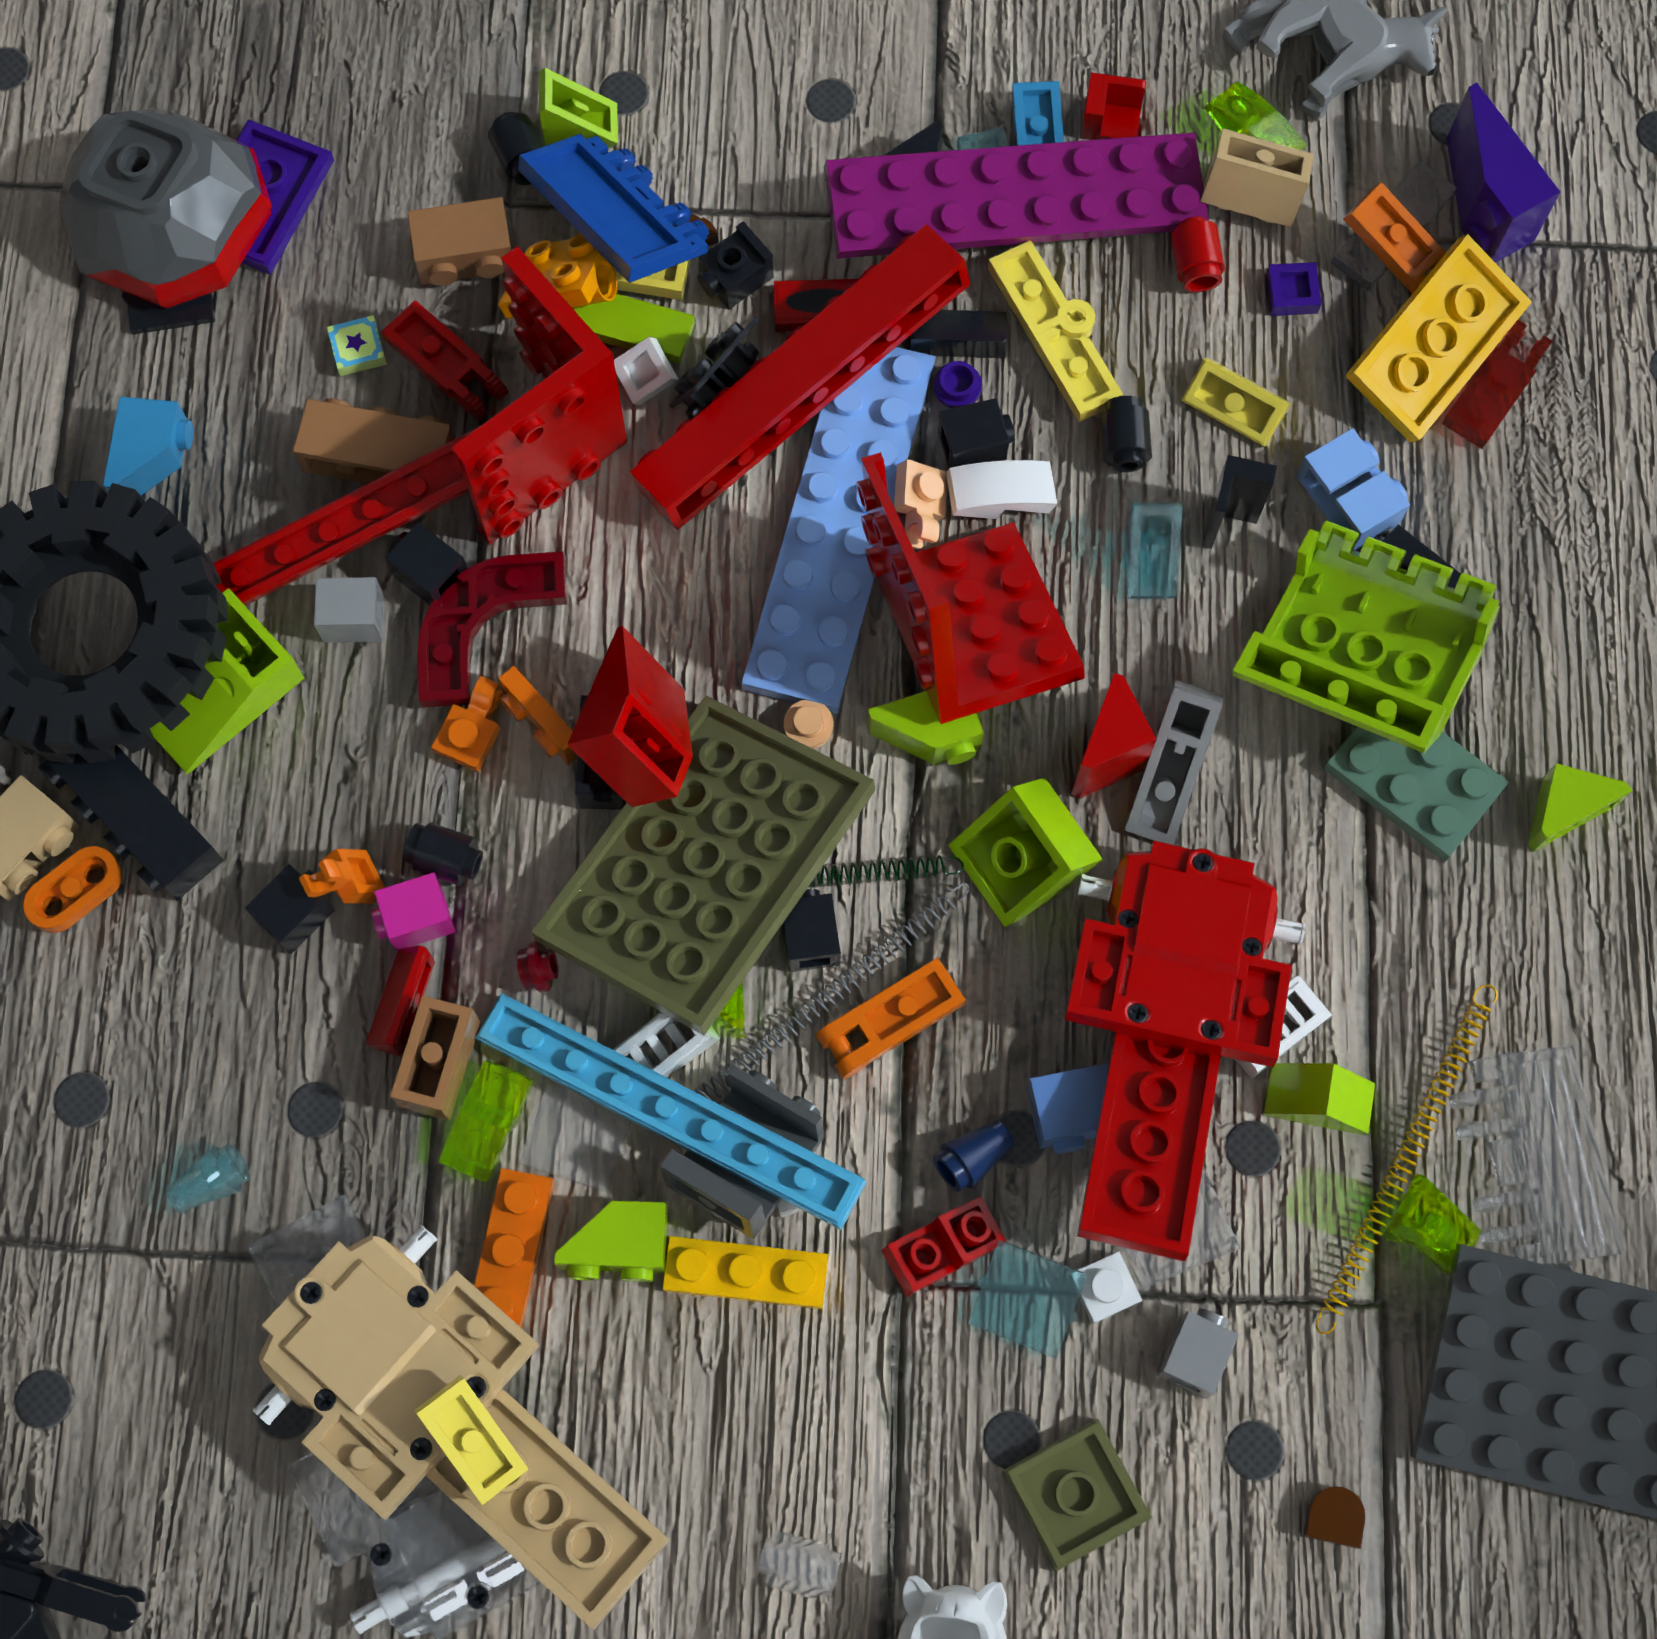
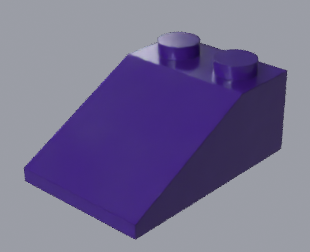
M1476 82L1469 86L1446 141L1461 231L1464 236L1468 234L1496 263L1535 241L1561 192Z

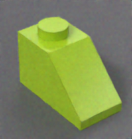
M926 691L868 709L867 727L870 735L933 765L943 761H947L949 765L960 764L970 760L976 755V751L981 750L984 732L977 713L940 724Z

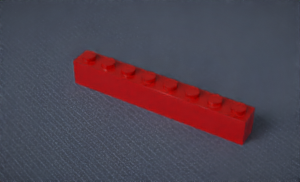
M925 224L915 234L904 237L890 255L878 265L868 267L854 285L842 295L831 298L825 304L822 311L806 325L795 328L781 346L769 356L758 359L745 376L733 386L721 390L713 398L712 403L697 416L681 423L672 437L657 449L645 453L638 461L637 466L630 471L641 494L678 531L970 286L965 259L928 224Z

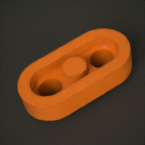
M88 846L78 850L27 891L23 902L24 913L27 919L38 929L47 933H59L67 930L116 892L122 881L120 863L108 850L102 847ZM97 869H103L104 877L97 883H90L89 879L92 872ZM62 901L61 911L53 916L48 915L49 906L53 902Z

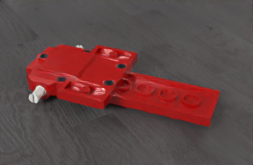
M1153 840L1150 851L1126 853L1119 862L1117 870L1114 871L1112 881L1082 873L1078 895L1106 900L1105 912H1107L1110 924L1085 918L1064 1020L1114 1031L1115 1033L1077 1237L1184 1262L1189 1255L1221 1056L1274 1068L1279 1056L1292 965L1263 959L1265 950L1269 948L1272 938L1301 945L1305 934V923L1277 918L1278 897L1274 885L1253 874L1255 863L1216 855L1207 849L1199 848L1194 850Z

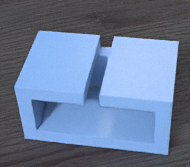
M1354 428L1306 455L1296 478L1328 521L1359 533L1354 547V551L1363 546L1368 536L1376 539L1400 524L1410 504L1402 484L1395 478H1390L1385 470L1380 472L1377 468L1379 457L1372 444L1367 440H1362Z

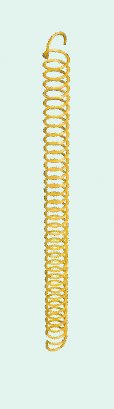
M1481 985L1474 992L1472 997L1474 1003L1468 1005L1470 1012L1464 1013L1466 1020L1460 1022L1462 1029H1457L1456 1035L1458 1037L1451 1039L1454 1046L1447 1048L1449 1054L1444 1055L1443 1059L1445 1062L1439 1064L1441 1071L1435 1073L1437 1080H1432L1431 1085L1433 1088L1426 1090L1429 1097H1424L1422 1100L1425 1105L1418 1107L1421 1114L1414 1115L1416 1122L1410 1124L1412 1131L1405 1133L1408 1140H1402L1401 1143L1404 1148L1397 1150L1400 1157L1393 1158L1396 1166L1389 1167L1391 1174L1384 1176L1387 1183L1380 1185L1383 1192L1376 1193L1379 1201L1371 1202L1374 1209L1367 1211L1370 1218L1363 1219L1366 1227L1359 1228L1362 1236L1354 1237L1355 1242L1358 1244L1350 1246L1354 1254L1345 1255L1350 1263L1345 1262L1341 1264L1344 1271L1337 1272L1340 1280L1333 1281V1286L1336 1289L1328 1290L1332 1298L1324 1299V1303L1328 1307L1319 1308L1320 1314L1315 1326L1320 1334H1329L1334 1330L1337 1323L1334 1322L1332 1329L1327 1332L1320 1331L1318 1322L1322 1316V1309L1343 1316V1313L1331 1307L1326 1302L1327 1300L1348 1307L1346 1303L1334 1297L1331 1291L1352 1298V1295L1341 1290L1335 1283H1342L1357 1289L1356 1286L1345 1281L1339 1274H1346L1361 1280L1360 1277L1348 1271L1344 1265H1350L1365 1271L1363 1267L1352 1262L1348 1256H1354L1370 1262L1367 1258L1356 1253L1352 1247H1358L1374 1253L1373 1250L1359 1243L1357 1238L1368 1240L1376 1245L1378 1244L1377 1241L1370 1239L1362 1233L1361 1229L1369 1230L1382 1236L1381 1232L1371 1228L1365 1221H1373L1383 1227H1387L1385 1223L1376 1220L1370 1212L1380 1213L1387 1218H1391L1389 1214L1380 1211L1374 1203L1384 1204L1391 1209H1395L1393 1205L1384 1202L1378 1195L1383 1194L1397 1201L1400 1200L1398 1197L1388 1193L1382 1186H1391L1398 1191L1404 1192L1402 1188L1393 1185L1387 1177H1394L1404 1183H1408L1406 1179L1393 1173L1391 1168L1401 1169L1410 1175L1413 1174L1410 1170L1398 1165L1395 1160L1400 1159L1413 1166L1417 1165L1415 1162L1403 1157L1399 1151H1407L1417 1157H1421L1419 1153L1408 1149L1404 1142H1410L1420 1148H1425L1421 1143L1413 1141L1408 1134H1417L1423 1139L1429 1140L1428 1136L1417 1132L1412 1125H1420L1429 1131H1434L1430 1126L1419 1122L1416 1117L1422 1116L1432 1122H1438L1437 1119L1424 1114L1421 1108H1429L1435 1113L1442 1114L1439 1109L1429 1106L1425 1099H1432L1441 1105H1446L1444 1101L1434 1098L1429 1091H1437L1446 1097H1450L1449 1093L1437 1089L1433 1082H1440L1449 1088H1455L1451 1083L1441 1080L1437 1074L1443 1073L1454 1080L1459 1079L1456 1075L1443 1070L1441 1066L1449 1065L1457 1071H1463L1461 1067L1449 1063L1446 1060V1056L1454 1057L1463 1063L1467 1062L1466 1059L1454 1055L1450 1048H1457L1465 1054H1471L1469 1050L1457 1046L1454 1040L1459 1039L1468 1045L1475 1046L1474 1042L1462 1038L1458 1032L1465 1031L1473 1037H1479L1477 1033L1465 1029L1462 1023H1470L1478 1029H1483L1482 1025L1470 1021L1466 1015L1473 1014L1477 1018L1487 1021L1485 1016L1473 1012L1470 1007L1477 1006L1486 1012H1492L1490 1008L1478 1004L1474 1000L1479 989L1490 987L1495 991V998L1493 1000L1495 1002L1498 992L1492 985Z

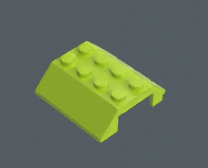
M1326 520L1320 533L1309 529L1297 551L1296 572L1263 634L1257 631L1253 632L1233 669L1232 676L1425 753L1440 737L1481 656L1500 607L1498 606L1499 601L1492 598L1497 585L1462 573L1455 589L1448 587L1453 568L1415 554L1408 570L1401 569L1406 550L1368 536L1361 552L1354 551L1359 533Z

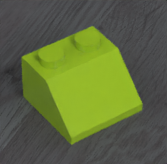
M1045 777L1010 788L948 845L954 855L963 862V868L1005 928L1069 889L1081 879L1082 873L1087 874L1103 860Z

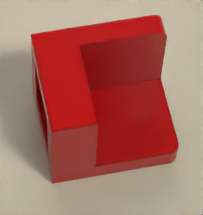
M1091 72L1080 139L1099 140L1137 137L1146 81L1144 79Z

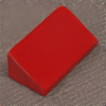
M418 945L402 948L397 952L366 1040V1045L370 1048L397 1056L404 1054L422 995L424 996L435 965L434 958L427 947Z

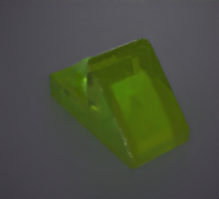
M1416 1174L1397 1206L1383 1237L1388 1240L1415 1246L1443 1273L1450 1274L1457 1243L1475 1247L1482 1230L1424 1175Z

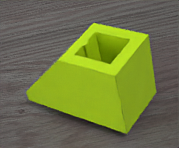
M611 1201L555 1252L554 1264L559 1270H567V1279L599 1280L601 1271L621 1272V1281L653 1282V1273L665 1274L669 1209L666 1202Z

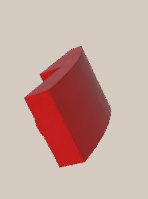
M979 1196L938 1216L931 1223L887 1244L881 1251L905 1296L909 1297L1003 1246L1007 1241L982 1196Z

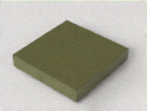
M1098 1418L1002 1471L1054 1571L1062 1569L1152 1518Z

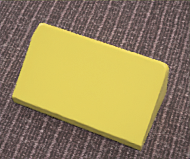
M1210 358L1203 359L1181 399L1182 402L1264 447L1268 444L1292 404Z

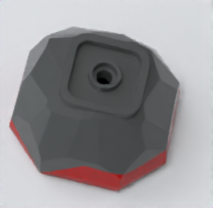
M158 108L102 115L92 125L72 154L59 201L64 224L81 274L166 309L226 288L272 214L271 208L273 207L256 152L253 148L188 116Z

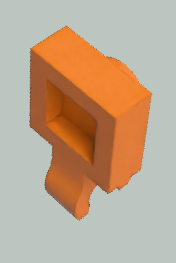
M480 676L472 691L468 708L464 709L453 704L431 746L435 754L475 772H480L501 731L499 724L490 720L500 702V698L503 696V691L498 689L499 683Z
M336 848L318 863L321 869L320 872L312 875L304 874L299 877L308 897H318L334 891L342 899L343 903L374 904L377 902L374 891L385 888L367 850Z

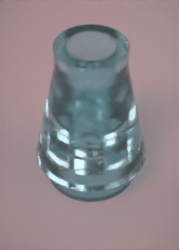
M227 1144L222 1148L213 1146L176 1181L166 1186V1194L172 1206L179 1213L183 1214L191 1208L241 1192L242 1184L250 1180V1172L243 1157L233 1145Z

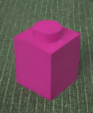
M434 872L374 891L379 908L371 910L375 929L380 939L388 937L396 951L456 932L442 885Z

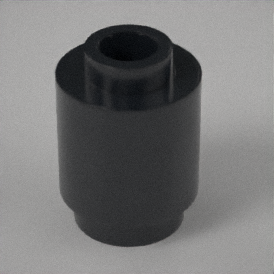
M516 112L503 113L494 120L488 131V139L506 175L514 179L518 185H530L531 183L518 171L519 155L544 147V144L527 114Z
M1114 397L1105 403V411L1100 416L1103 460L1107 465L1113 466L1118 472H1134L1140 470L1143 464L1152 458L1149 411L1144 407L1143 400L1139 397Z
M429 822L426 826L416 823L407 836L402 860L412 864L414 871L425 875L434 872L438 879L461 886L466 878L473 880L476 877L482 863L483 851L477 849L478 840L476 837Z

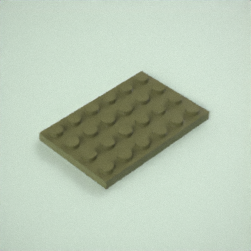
M707 695L688 719L693 758L678 796L636 807H631L626 803L531 931L538 943L705 1036L876 790L874 779Z

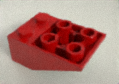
M620 626L615 631L567 745L631 807H636L677 797L693 754L684 689L623 626Z

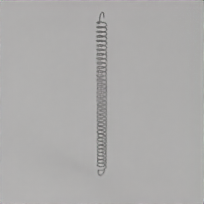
M963 883L958 885L953 890L946 889L944 892L945 897L941 895L937 896L938 903L930 901L931 909L923 907V915L920 913H915L916 921L908 919V927L905 925H900L901 933L898 931H893L892 935L894 939L890 937H885L886 945L883 943H878L879 951L875 949H870L871 957L868 955H863L864 964L860 961H855L856 969H854L853 967H848L849 976L845 973H840L841 981H839L838 979H833L832 981L834 988L830 985H825V991L827 994H825L822 991H818L817 995L819 1000L815 997H810V1003L812 1007L807 1003H803L802 1007L804 1012H802L799 1009H795L796 1018L791 1015H787L789 1025L784 1021H780L779 1025L782 1032L778 1028L772 1027V1033L774 1037L768 1033H765L764 1038L766 1040V1043L760 1039H757L756 1043L759 1050L756 1047L749 1045V1051L752 1057L746 1052H741V1056L744 1063L740 1059L734 1058L733 1061L735 1066L739 1068L736 1062L737 1060L749 1072L750 1070H752L744 1057L745 1054L758 1067H760V1064L756 1059L755 1055L753 1054L751 1048H753L766 1061H768V1058L763 1052L759 1042H761L767 1049L771 1051L772 1054L775 1055V1051L770 1045L767 1036L770 1037L780 1048H783V1046L779 1041L778 1037L776 1036L774 1029L778 1031L788 1042H791L782 1026V1024H784L796 1036H798V1033L793 1027L789 1017L792 1018L795 1022H797L803 1030H806L805 1026L803 1025L802 1021L800 1020L797 1014V1011L801 1013L811 1024H814L809 1014L807 1013L804 1005L809 1007L819 1018H821V1015L814 1006L812 999L819 1003L826 1010V1012H829L828 1008L826 1007L820 996V993L823 994L834 1006H836V1003L832 999L827 987L832 989L842 1000H844L843 996L841 995L835 984V981L842 985L848 991V993L851 994V991L846 985L842 975L847 977L857 988H859L858 984L856 983L850 972V969L856 972L864 980V982H866L867 980L861 973L857 963L861 964L872 976H874V973L869 968L865 960V957L870 959L879 968V970H881L882 968L877 963L872 951L876 952L879 956L883 958V960L887 964H889V961L886 959L883 952L881 951L880 945L885 947L893 955V957L896 958L897 956L890 948L887 939L891 940L894 944L898 946V948L902 952H904V949L900 946L895 937V933L900 935L908 943V945L911 946V943L906 938L902 930V927L906 928L917 940H919L918 936L914 933L909 921L916 924L922 930V932L926 934V931L922 928L920 922L918 921L917 915L922 917L930 925L931 928H934L932 923L927 918L924 909L932 913L936 917V919L939 922H941V919L937 916L932 907V903L937 905L946 916H949V914L943 908L939 900V897L944 899L952 907L953 910H956L955 906L951 903L947 896V891L954 892L960 886L966 885L967 892L962 898L959 899L960 901L967 896L970 889L969 885L967 883ZM726 1064L727 1072L729 1071L728 1066L731 1068L732 1065ZM718 1070V1075L721 1081L716 1077L711 1076L710 1080L713 1087L708 1083L703 1082V1088L706 1094L697 1088H695V1092H700L704 1097L713 1101L712 1097L710 1096L706 1088V1086H708L718 1097L722 1098V1095L716 1087L713 1079L716 1080L726 1091H729V1088L725 1083L721 1073L724 1074L727 1078L728 1074H726L722 1070Z

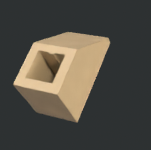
M22 775L0 796V895L8 902L15 895L24 893L34 884L38 877V870L51 856H57L67 849L73 840V833L79 828V825L62 808Z

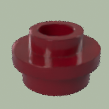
M537 941L530 942L528 948L518 950L517 970L523 987L526 990L536 988L540 993L550 991L553 980L557 979L559 975V966L555 952L551 949H546L544 945Z

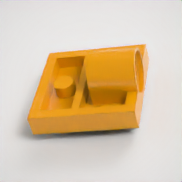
M581 234L562 241H539L531 245L525 252L528 259L572 308L612 301L616 296L617 277L613 266ZM505 290L498 305L505 318L511 319L513 316L508 309V305L512 302Z

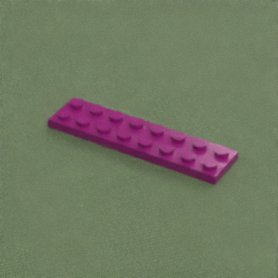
M1195 132L826 160L824 165L836 259L890 255L904 237L915 234L925 224H928L953 249L1023 244L1027 241L1038 243L1172 232L1181 221L1190 217H1204L1209 221L1207 204L1200 202L1204 186Z

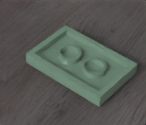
M1356 727L1324 767V770L1444 862L1452 855L1509 783V781L1444 732L1441 733L1440 737L1425 753H1421Z

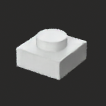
M653 337L646 338L614 359L616 374L632 403L636 405L645 403L679 380L659 342Z
M1116 1252L1069 1275L1092 1325L1143 1301L1120 1252Z

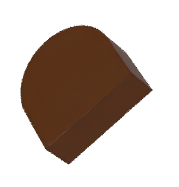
M1339 1486L1328 1487L1318 1491L1308 1505L1303 1537L1361 1549L1366 1516L1360 1498L1351 1490Z

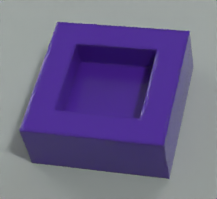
M1316 262L1269 264L1266 279L1271 316L1318 314L1321 307V297Z

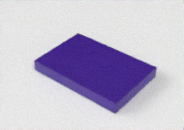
M248 119L236 140L253 148L256 152L273 207L271 208L272 214L248 251L242 264L271 275L333 164L334 158L331 151Z

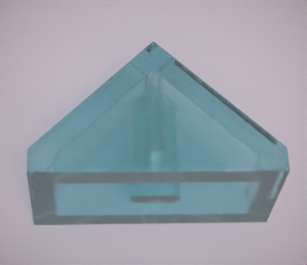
M1182 502L1131 503L1124 527L1127 599L1177 598L1183 513Z

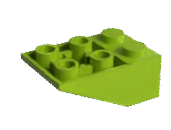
M229 588L222 593L227 601L228 622L217 623L218 629L227 638L222 662L207 660L205 665L206 670L215 679L202 700L187 694L180 702L190 715L174 730L170 731L161 722L150 728L156 741L187 775L305 679L293 657Z

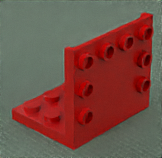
M518 246L501 257L506 277L502 284L512 302L508 305V309L517 322L514 333L523 347V350L519 352L520 357L535 376L542 373L546 379L451 447L452 453L459 460L479 522L477 530L489 545L500 537L507 538L513 535L522 526L526 517L539 508L546 509L552 506L561 497L565 488L576 480L583 481L591 477L599 469L604 459L627 443L613 353Z
M881 452L861 458L864 480L858 481L856 484L861 504L864 510L868 511V514L861 516L866 539L869 545H872L871 548L865 549L867 562L873 577L878 580L913 660L919 683L922 689L926 690L940 724L1085 679L1084 664L1014 522L915 552L888 494L885 464Z

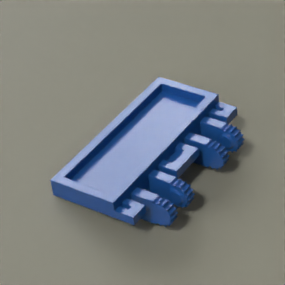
M581 134L519 155L518 171L628 283L708 252V244L705 243L709 234L707 226L698 219L690 223L691 211L684 203L679 202L678 204L675 203L674 205L671 204L663 207L664 201L649 187L652 179H654L652 177L653 174L642 164L635 167L636 157L629 149L624 147L618 151L608 152V146L598 136L585 139Z

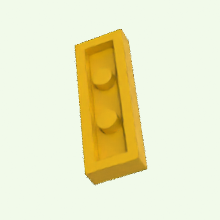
M669 1236L663 1291L823 1310L829 1254Z

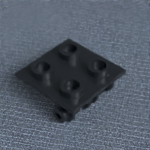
M756 316L743 326L735 321L724 333L721 332L703 352L705 357L695 367L689 368L674 385L673 388L679 394L670 403L669 407L673 409L683 402L689 407L685 411L689 419L694 418L712 403L713 398L721 390L733 386L749 372V369L757 361L756 358L760 353L750 342L745 341L742 345L740 341L759 320Z

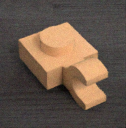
M906 459L898 464L896 468L894 507L896 511L906 514L905 532L913 549L921 551L924 545L923 540L933 544L938 540V521L945 518L947 476L945 471Z

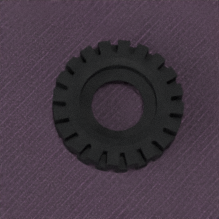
M70 481L69 497H64L53 484L28 492L32 510L24 513L13 501L0 508V737L12 746L30 755H33L36 750L48 761L73 764L75 754L81 755L90 764L115 760V746L119 744L125 746L133 754L156 742L150 728L161 722L170 731L174 730L190 715L180 702L187 694L202 700L215 679L206 670L205 665L207 660L222 662L227 641L226 636L217 627V623L228 622L226 597L216 587L222 581L212 560L203 551V547L183 523L179 522L169 509L152 497L145 501L135 489L112 483L108 494H106L96 481ZM81 572L105 573L123 582L131 591L136 602L138 621L136 632L129 647L114 663L95 673L74 676L62 674L48 668L37 657L30 640V621L37 602L52 585L67 576Z

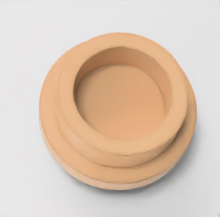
M801 700L793 704L787 710L784 717L785 735L812 749L824 745L833 733V716L830 710L821 703Z

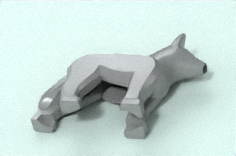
M1258 0L1246 7L1241 12L1239 19L1225 28L1223 39L1236 52L1241 53L1248 47L1250 40L1256 36H1261L1256 49L1268 57L1275 58L1280 54V44L1286 38L1312 35L1317 51L1328 66L1308 84L1307 88L1311 93L1309 98L1302 103L1301 108L1314 121H1319L1325 115L1328 104L1332 99L1350 88L1374 79L1378 74L1394 64H1403L1423 76L1434 75L1437 69L1434 52L1435 35L1439 32V28L1434 25L1445 15L1448 8H1437L1419 17L1382 18L1367 5V0Z

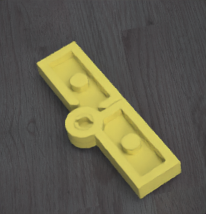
M1027 241L990 258L988 262L990 274L1077 421L1081 422L1104 411V405L1108 400L1123 396L1122 391L1092 341L1088 338L1094 328V309L1083 300H1066L1032 241Z

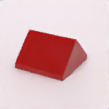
M1117 673L1113 675L1080 765L1071 796L1079 799L1143 772L1157 739L1123 675Z

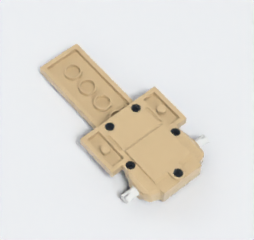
M420 1224L419 1228L400 1249L391 1242L388 1243L385 1239L369 1235L348 1248L338 1241L315 1268L298 1282L293 1292L262 1324L269 1332V1335L259 1355V1362L263 1371L275 1386L252 1411L260 1416L259 1418L269 1426L291 1400L300 1407L313 1409L320 1414L323 1419L301 1443L385 1520L390 1517L426 1476L586 1625L595 1630L670 1539L502 1389L540 1345L457 1270L436 1293L428 1287L423 1275L424 1272L415 1263L435 1241L437 1242L438 1239ZM460 1375L468 1383L528 1467L525 1473L483 1505L475 1497L414 1412L417 1407Z

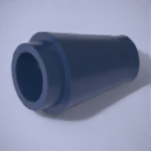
M995 1120L989 1125L980 1127L942 1144L940 1147L941 1152L933 1158L934 1164L942 1179L954 1191L958 1192L964 1187L972 1189L1007 1153V1150L1014 1146V1140L1004 1124Z

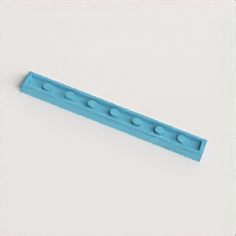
M503 993L500 994L475 1037L479 1043L839 1230H842L867 1183L864 1178Z

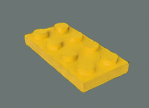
M1468 234L1462 236L1450 247L1347 372L1345 377L1409 443L1419 441L1532 301Z

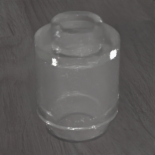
M779 1531L777 1541L765 1539L757 1572L768 1575L765 1587L814 1600L817 1599L818 1595L831 1598L842 1553L829 1550L830 1544Z

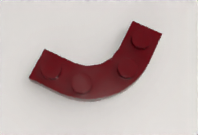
M563 551L515 554L485 560L457 575L458 580L446 589L439 600L436 598L433 600L423 619L418 639L419 703L422 708L453 706V704L469 705L471 698L470 656L473 639L482 625L500 612L516 608L567 605L566 565Z

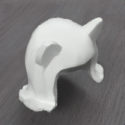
M911 1575L907 1578L902 1591L906 1616L900 1628L898 1639H1007L1002 1624L1007 1609V1598L1002 1582L992 1581L977 1592L970 1587L961 1585H950L940 1589H932L924 1579L917 1575Z

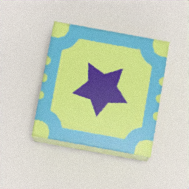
M374 315L327 327L340 376L387 365Z

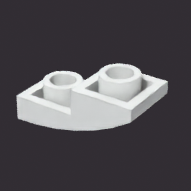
M1005 460L981 462L952 467L946 472L952 514L954 516L998 519L1004 510L1049 514L1057 505L1050 461Z

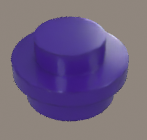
M950 362L943 366L935 376L934 393L937 399L949 408L973 404L981 394V377L977 370L966 362Z

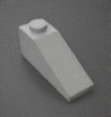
M1175 680L1156 735L1157 740L1145 767L1125 831L1154 841L1174 845L1223 706V695Z

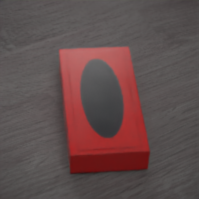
M859 279L774 281L775 332L793 331L799 326L806 325L822 311L825 304L831 298L842 295Z

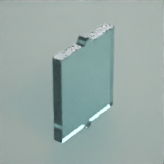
M999 1240L986 1275L981 1276L978 1280L981 1290L968 1324L1056 1359L1070 1322L1073 1323L1078 1318V1314L1074 1310L1088 1274Z

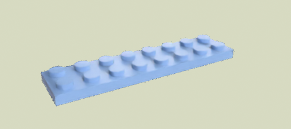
M896 347L820 411L741 683L742 690L791 703L809 700L824 704L831 713H839L876 579L870 571L865 549L871 548L872 545H869L861 522V516L868 514V511H865L861 504L856 484L858 481L864 480L861 458L881 452L885 464L887 490L894 505L896 468L898 464L910 457L934 371L936 356Z

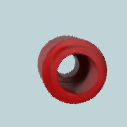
M1199 216L1184 219L1170 235L1178 280L1184 283V288L1189 292L1209 291L1221 284V274L1225 271L1217 225Z

